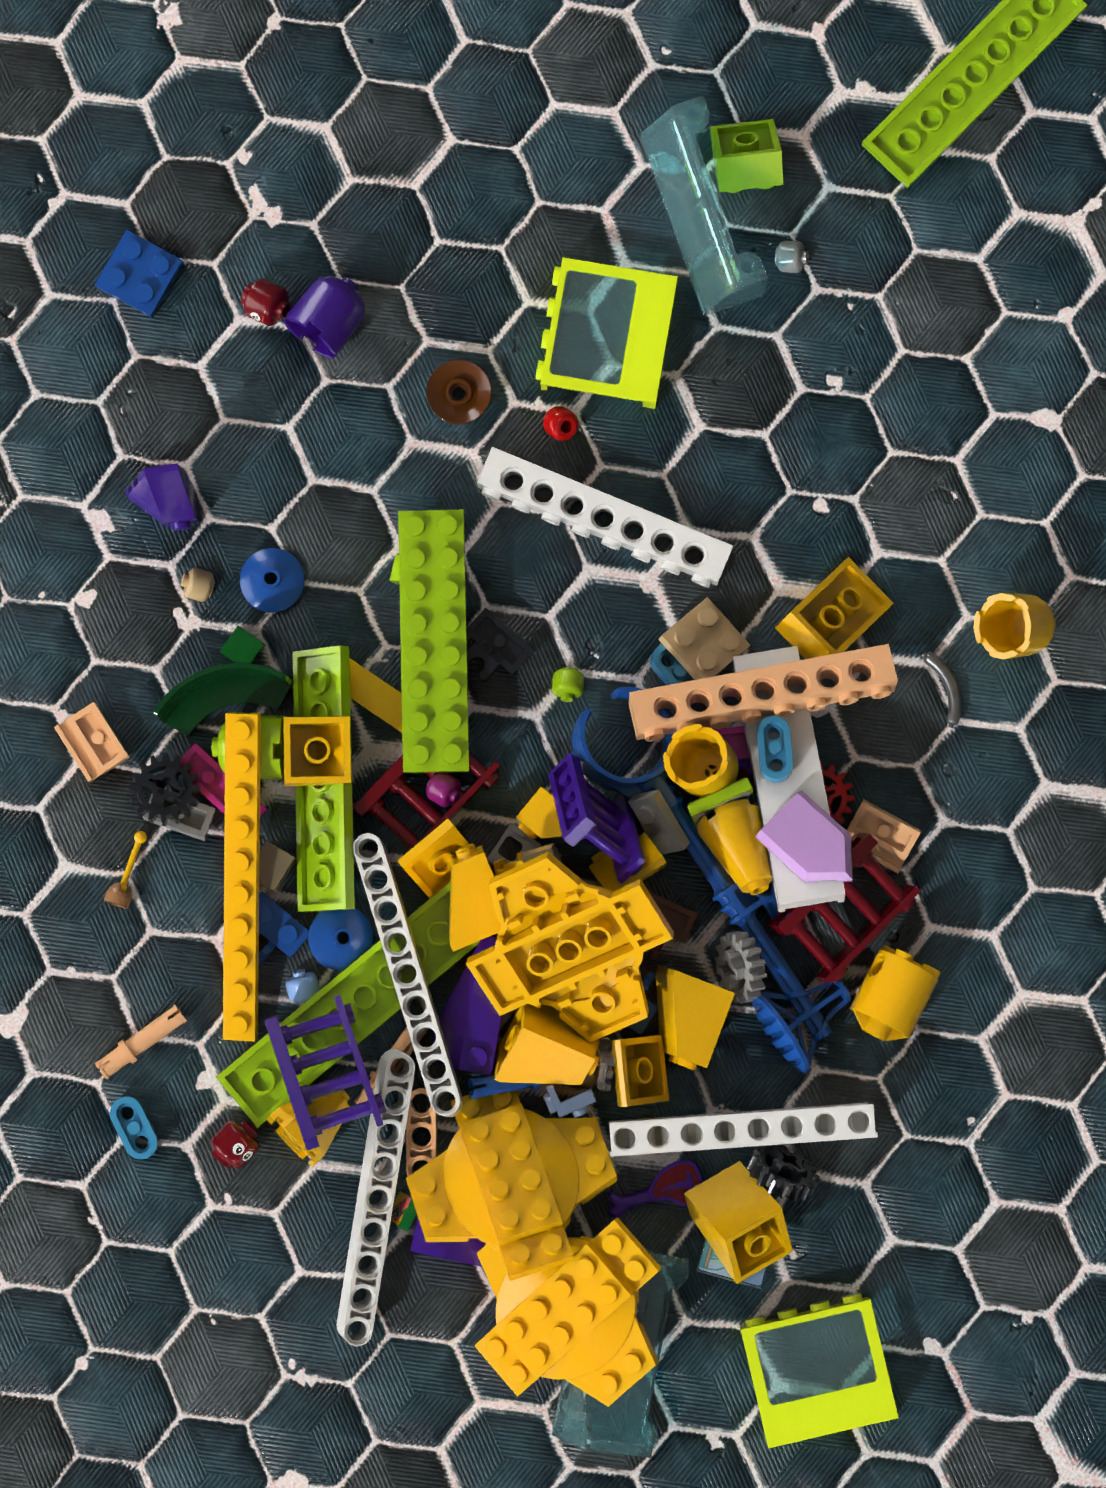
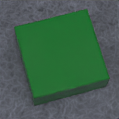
M237 626L219 652L234 663L253 664L265 647V644L240 626Z

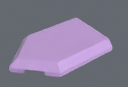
M803 791L798 792L756 835V839L804 882L824 880L852 881L851 834Z

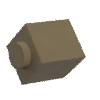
M267 840L260 850L259 890L265 894L268 893L269 889L278 892L297 861V858Z

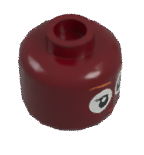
M263 278L256 280L254 283H249L241 296V304L245 315L267 326H273L280 320H285L287 313L291 310L287 290Z
M229 1120L212 1138L211 1145L213 1150L211 1154L227 1169L230 1170L232 1167L241 1169L260 1148V1144L255 1138L259 1132L246 1120L241 1124L234 1120Z

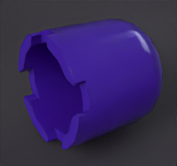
M333 276L320 277L310 285L287 313L284 324L298 340L301 341L305 336L314 343L313 351L326 358L334 359L343 349L365 315L364 301L357 292L359 287L347 277H343L342 280Z

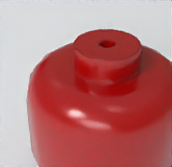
M563 406L551 408L543 418L544 430L548 435L559 441L571 439L578 430L579 422L577 416Z

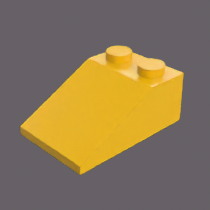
M848 557L805 597L775 629L792 646H797L798 652L805 659L842 653L894 603Z
M644 832L639 835V840L645 862L641 870L636 875L630 876L623 884L617 880L612 857L604 851H600L591 857L594 863L589 865V869L600 887L607 889L614 886L615 890L639 879L645 880L663 869L667 862Z

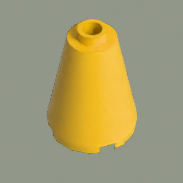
M741 799L714 809L716 813L714 817L708 820L705 815L696 825L700 838L743 893H750L751 895L763 893L769 888L768 884L772 881V873L767 848L756 839V835L763 828L757 802L754 801L751 805L748 799Z

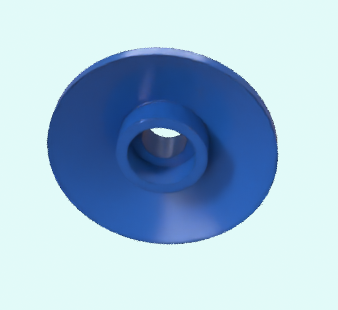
M267 548L254 553L245 562L240 574V587L245 599L256 609L269 613L281 612L293 606L302 595L305 584L304 571L299 561L291 553L278 548ZM269 573L277 575V581L274 584H267L265 581Z
M357 909L321 911L310 925L308 944L312 955L321 965L332 970L344 971L372 947L373 930L366 916ZM342 931L348 935V941L345 944H340L337 941V935Z

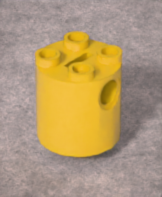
M883 945L882 949H879L850 1009L854 1012L862 1030L882 1041L909 1039L939 980L938 977L941 972L923 963L921 965L913 961L914 957L900 949L894 950Z

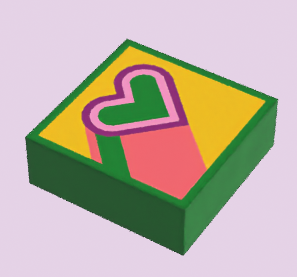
M400 1189L394 1200L391 1223L408 1232L417 1213L411 1194Z

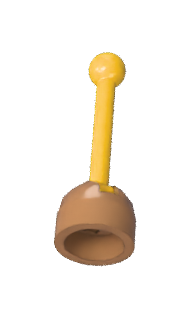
M138 831L134 835L135 844L121 882L114 883L109 887L103 901L124 909L129 908L132 893L127 886V882L141 844L147 840V835L143 831Z

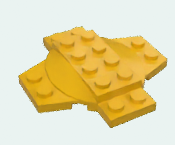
M550 852L544 853L490 879L489 888L497 921L500 922L501 927L495 945L468 957L466 965L499 1016L526 1004L538 1008L541 1007V1004L552 1006L560 1012L559 1017L590 1043L648 1018L649 1009L639 966L644 952L672 940L674 931L641 879L615 890L614 886L605 889L596 885L586 884Z
M516 1090L480 1097L474 1100L470 1095L463 1096L462 1110L455 1115L459 1130L451 1140L448 1149L406 1178L425 1241L469 1242V1238H478L486 1243L489 1248L500 1251L510 1281L574 1261V1255L565 1232L566 1227L571 1221L574 1208L580 1203L584 1205L617 1181V1175L597 1119L544 1118L533 1111L524 1109ZM455 1099L450 1101L452 1108L455 1106Z
M618 1217L594 1238L587 1236L579 1238L567 1237L574 1255V1261L512 1281L509 1280L500 1251L491 1249L486 1244L477 1252V1255L497 1299L496 1326L474 1346L517 1397L539 1377L557 1380L565 1379L609 1407L659 1363L643 1324L638 1322L636 1312L637 1304L639 1303L638 1289L662 1268Z

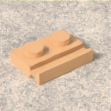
M95 702L54 727L89 783L130 758Z
M865 799L861 802L846 830L851 834V840L858 833H869L878 842L871 850L873 852L872 857L879 864L896 873L900 871L901 866L921 833L920 829Z

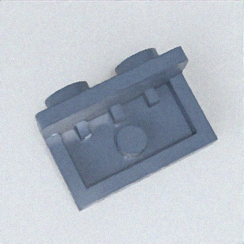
M550 1084L546 1087L548 1093L543 1095L550 1113L557 1112L559 1118L569 1113H573L574 1118L593 1110L591 1104L596 1102L591 1088L561 1101L554 1084Z

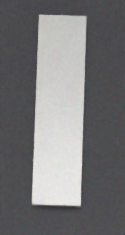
M793 646L733 656V671L735 673L799 661L798 647ZM796 684L788 686L792 693L799 694L804 691L801 686ZM764 690L755 693L758 698L763 700L772 697L770 693ZM807 708L795 710L793 714L781 717L790 727L793 770L789 778L780 783L767 781L760 772L757 727L761 720L753 723H743L763 827L800 791H803L830 815L811 713ZM770 732L767 735L771 740L779 738L777 732ZM773 763L770 768L773 771H779L782 769V766L779 763ZM767 849L778 912H785V909L831 901L844 902L845 888L843 882L838 880L804 882Z
M868 1102L609 1121L610 1157L878 1137L875 1130L874 1105Z

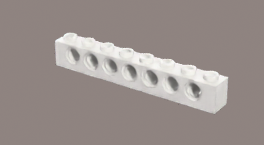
M494 447L491 448L477 481L478 488L483 489L481 494L492 500L499 501L500 497L512 501L511 506L521 512L529 513L531 509L541 513V519L548 523L559 526L560 522L573 526L571 531L585 538H589L590 534L602 538L601 543L614 550L624 547L633 551L632 557L649 563L650 559L662 563V569L675 575H679L681 571L692 575L691 580L704 587L709 588L710 584L718 585L733 545ZM511 475H517L523 480L522 486L517 490H510L504 484L505 480ZM546 487L553 492V496L548 502H539L534 497L535 492L539 488ZM570 500H578L582 503L583 509L580 513L571 515L565 511V504ZM600 512H607L612 516L613 522L607 527H600L594 521L595 516ZM631 524H636L642 528L643 534L638 539H629L624 533L625 528ZM662 536L670 538L673 542L672 549L667 552L659 551L654 544L657 538ZM690 549H697L702 553L703 560L698 564H690L685 559V553Z

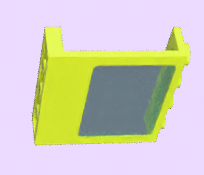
M562 257L561 267L555 266L552 285L557 286L556 297L549 298L546 317H552L550 330L544 329L541 348L546 349L545 360H538L535 379L541 380V390L547 391L548 386L640 401L643 402V407L655 409L678 276Z
M855 1293L842 1297L843 1303L830 1305L829 1300L810 1304L811 1310L800 1313L797 1312V1308L786 1309L777 1312L778 1318L765 1321L764 1316L752 1317L745 1320V1326L739 1327L768 1449L899 1418L869 1297L862 1298L861 1293Z

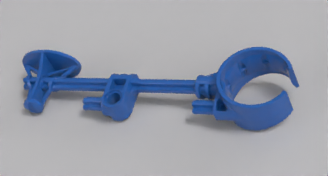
M618 687L611 693V699L629 700L630 692L643 689ZM586 708L579 715L572 734L573 754L580 759L583 774L597 786L619 792L629 799L634 794L659 789L690 841L686 849L714 889L713 901L718 900L722 905L720 911L721 913L726 912L728 914L730 926L736 925L742 932L747 931L749 938H755V946L761 948L760 959L765 960V967L784 993L761 992V995L751 1002L758 1021L762 1022V1029L766 1035L771 1036V1043L776 1049H780L781 1055L791 1062L793 1067L803 1074L807 1073L810 1070L816 1043L832 1032L828 1021L851 1001L850 991L845 987L842 980L832 981L831 983L825 982L810 990H804L755 917V910L761 905L764 906L772 919L779 913L773 880L768 884L769 888L765 893L758 895L743 893L734 880L729 878L719 861L700 838L696 827L683 809V796L678 797L674 792L677 788L675 784L670 785L666 780L668 774L664 769L663 754L667 752L668 745L673 740V734H667L662 738L660 758L648 773L636 778L619 777L601 768L589 753L585 741V727L591 716V710ZM665 708L658 711L659 715L664 718L673 717L670 709ZM831 986L833 990L831 993L816 1003L812 1002L809 995ZM838 997L841 1002L823 1018L820 1009ZM770 998L788 1000L797 1013L796 1017L770 1000ZM777 1010L791 1020L786 1023ZM800 1023H804L812 1035L808 1053H806ZM795 1027H796V1031H797L799 1043H798L797 1039L795 1038L794 1034H793L792 1031H791V1030H793Z

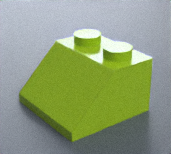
M774 119L710 126L719 193H737L753 188L770 189L774 186L784 185L782 150Z

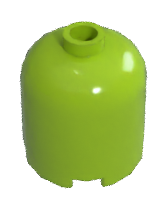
M261 716L260 779L284 780L283 717L286 716ZM225 722L219 730L218 737L212 738L211 745L212 756L218 757L219 765L224 773Z

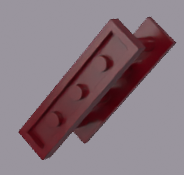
M469 752V770L479 779L466 793L460 789L461 796L459 800L442 816L407 783L408 779L405 777L407 773H403L402 754L353 806V809L363 818L368 814L371 817L376 816L401 841L412 849L446 819L452 821L483 787L489 790L500 778L497 772L501 768L494 762L487 769ZM430 772L426 774L431 778L435 773L438 772ZM390 791L398 792L433 825V828L421 840L384 806L385 802L382 799Z
M858 833L851 840L852 869L856 865H863L892 899L878 911L852 881L843 882L846 896L869 920L857 934L852 931L827 902L785 909V912H779L768 923L776 934H794L824 966L815 976L822 982L831 983L832 981L840 980L847 973V966L900 912L904 913L915 904V897L921 891L917 886L905 885L901 889L872 857L873 852L871 850L878 842L869 833ZM811 910L813 912L817 911L847 944L834 958L804 926L805 921L803 918Z

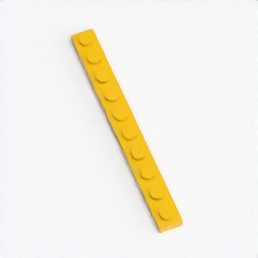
M225 713L223 1040L255 1042L258 1039L261 713Z

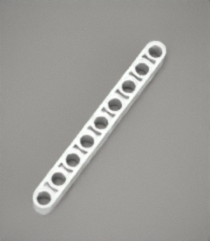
M365 833L358 836L355 840L353 851L429 1101L437 1114L444 1117H453L462 1110L463 1097L386 847L380 838L374 834ZM368 842H376L378 850L375 856L371 858L363 857V846ZM377 873H385L387 875V884L381 889H374L371 885V880ZM387 904L396 905V916L391 920H383L381 917L382 908ZM397 935H403L407 940L406 947L400 952H394L390 947L391 940ZM412 966L416 970V978L411 983H402L400 980L402 969ZM415 998H423L426 1002V1009L420 1015H412L410 1012V1003ZM426 1029H431L436 1034L434 1044L429 1047H423L419 1042L420 1034ZM435 1061H442L446 1067L445 1074L439 1079H433L429 1074V1067ZM450 1092L455 1097V1106L449 1111H443L439 1107V1098L442 1094Z
M390 1049L384 1052L379 1060L374 1095L381 1094L386 1112L381 1114L383 1125L378 1127L373 1114H370L337 1318L338 1333L353 1346L366 1344L371 1339L415 1074L413 1059L397 1049ZM397 1058H402L404 1063L402 1070L397 1074H392L390 1070L391 1063ZM391 1091H397V1102L393 1106L387 1107L385 1104L386 1095ZM386 1124H392V1135L387 1139H381V1128ZM386 1156L388 1159L387 1167L381 1172H376L374 1169L375 1162L378 1158ZM381 1189L382 1199L379 1203L371 1205L369 1203L370 1194L375 1190ZM375 1222L377 1224L376 1233L371 1237H365V1227L369 1223ZM370 1255L372 1257L371 1265L365 1270H359L358 1264L360 1259ZM360 1288H365L367 1294L364 1300L357 1303L353 1302L354 1293ZM360 1321V1331L355 1335H348V1328L351 1323Z

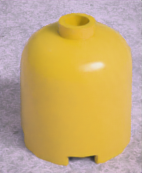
M999 593L989 596L981 610L976 612L973 628L976 641L982 643L991 657L1011 659L1036 654L1047 647L1054 636L1055 619L1053 611L1047 602L1038 596Z
M701 724L685 726L672 735L673 740L668 745L667 752L663 754L664 769L673 782L699 798L715 793L725 786L736 782L739 772L737 756L719 732L712 728L704 727Z

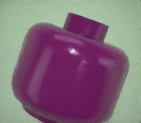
M448 772L435 773L427 783V797L441 807H448L453 802L456 803L461 796V791H459L461 789V782Z

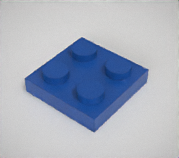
M126 230L96 281L95 286L153 318L184 262Z

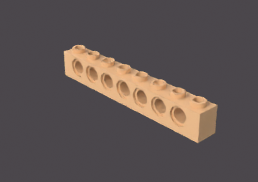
M889 644L633 691L629 693L628 704L636 740L645 739L648 742L664 738L667 734H673L685 726L701 724L712 729H721L736 721L753 723L768 715L775 714V716L785 717L800 709L807 708L808 711H817L832 703L839 702L840 705H849L857 702L859 698L872 696L873 699L885 698L895 691L898 678ZM857 672L863 673L867 676L868 680L857 681L852 674ZM825 678L831 679L835 682L836 686L825 687L821 684L820 680ZM796 684L801 686L804 691L799 694L792 693L788 686ZM764 690L770 693L772 697L763 700L758 698L755 693ZM729 696L735 697L739 704L730 706L723 699ZM699 702L704 704L707 709L703 712H697L690 705ZM666 708L672 710L675 715L670 718H664L659 715L658 711Z

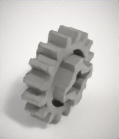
M747 931L726 933V936L720 937L721 945H716L719 957H715L716 974L722 977L720 986H724L726 990L735 993L733 997L734 1003L752 1002L753 999L761 995L760 990L765 989L762 978L767 977V974L765 973V960L760 959L759 956L761 948L755 946V938H749Z

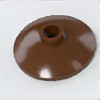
M465 360L449 361L440 365L430 376L426 388L427 401L433 413L441 420L451 424H467L479 418L487 409L491 399L490 382L485 372L476 364ZM457 389H462L465 392V397L461 400L453 397V393Z

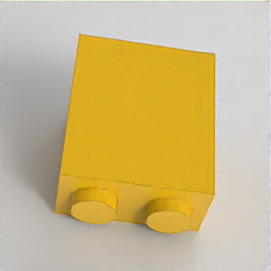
M474 843L457 849L455 851L457 856L451 858L449 941L453 952L499 933L501 927L500 922L497 921L489 888L490 879L495 876L482 845L475 848Z
M658 965L656 969L659 1035H662L664 1052L670 1054L668 1061L694 1071L697 1065L707 1068L735 993L682 972Z
M526 1004L517 1009L497 1046L495 1080L505 1083L581 1085L587 1074L592 1075L596 1070L599 1062L596 1052L600 1041L595 1040L591 1043L559 1017L560 1012L554 1007L541 1004V1007L538 1008Z
M740 1161L684 1193L691 1218L736 1284L793 1252L782 1207L763 1186L757 1185L758 1180L750 1177V1172Z

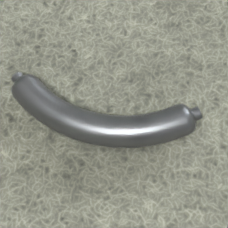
M923 652L921 656L924 658V663L939 675L946 688L948 696L946 721L949 723L948 727L953 728L954 725L959 723L961 716V695L958 683L944 661L932 652Z

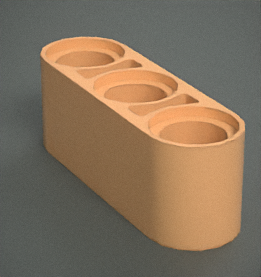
M426 1088L415 1089L411 1092L406 1123L407 1176L414 1173L413 1166L416 1161L424 1160L429 1163L438 1156L437 1113L431 1105L428 1111L418 1112L414 1109L412 1103L413 1098L417 1094L422 1093L428 1096ZM417 1127H425L429 1130L431 1139L427 1145H418L413 1140V1132Z

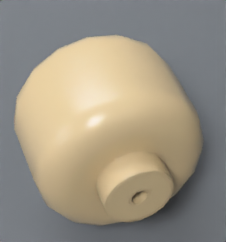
M194 567L190 569L188 575L183 574L180 586L184 587L183 594L186 598L204 602L212 594L215 579L212 572Z

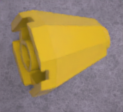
M340 1090L314 1099L312 1104L306 1106L309 1115H317L318 1118L350 1107L347 1103L350 1097L344 1090ZM291 1102L278 1107L267 1119L271 1125L275 1121L279 1124V1127L275 1130L276 1133L300 1158L304 1159L307 1155L312 1158L308 1162L312 1167L325 1156L341 1126L339 1124L322 1130L323 1134L317 1135L320 1147L307 1151Z

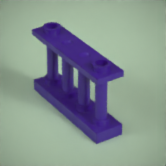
M570 752L548 774L563 840L574 847L581 839H588L612 857L617 880L623 884L630 876L636 875L645 862L631 807L628 803L629 800L626 796L620 794L612 802L588 784L584 778L580 759Z
M340 995L334 996L338 1011L291 1027H287V1025L280 1027L277 1016L264 1020L307 1151L320 1147L317 1135L323 1134L322 1130L369 1114H373L378 1127L383 1125L381 1114L386 1112L381 1094L374 1095L350 1025L356 1022L350 1003L343 1005ZM339 1024L343 1025L348 1041L297 1057V1054L289 1055L287 1045L293 1044L292 1040ZM351 1053L353 1054L358 1071L310 1087L299 1085L296 1075L302 1074L303 1069ZM361 1083L363 1084L368 1101L318 1118L317 1115H309L306 1105L312 1104V1100Z

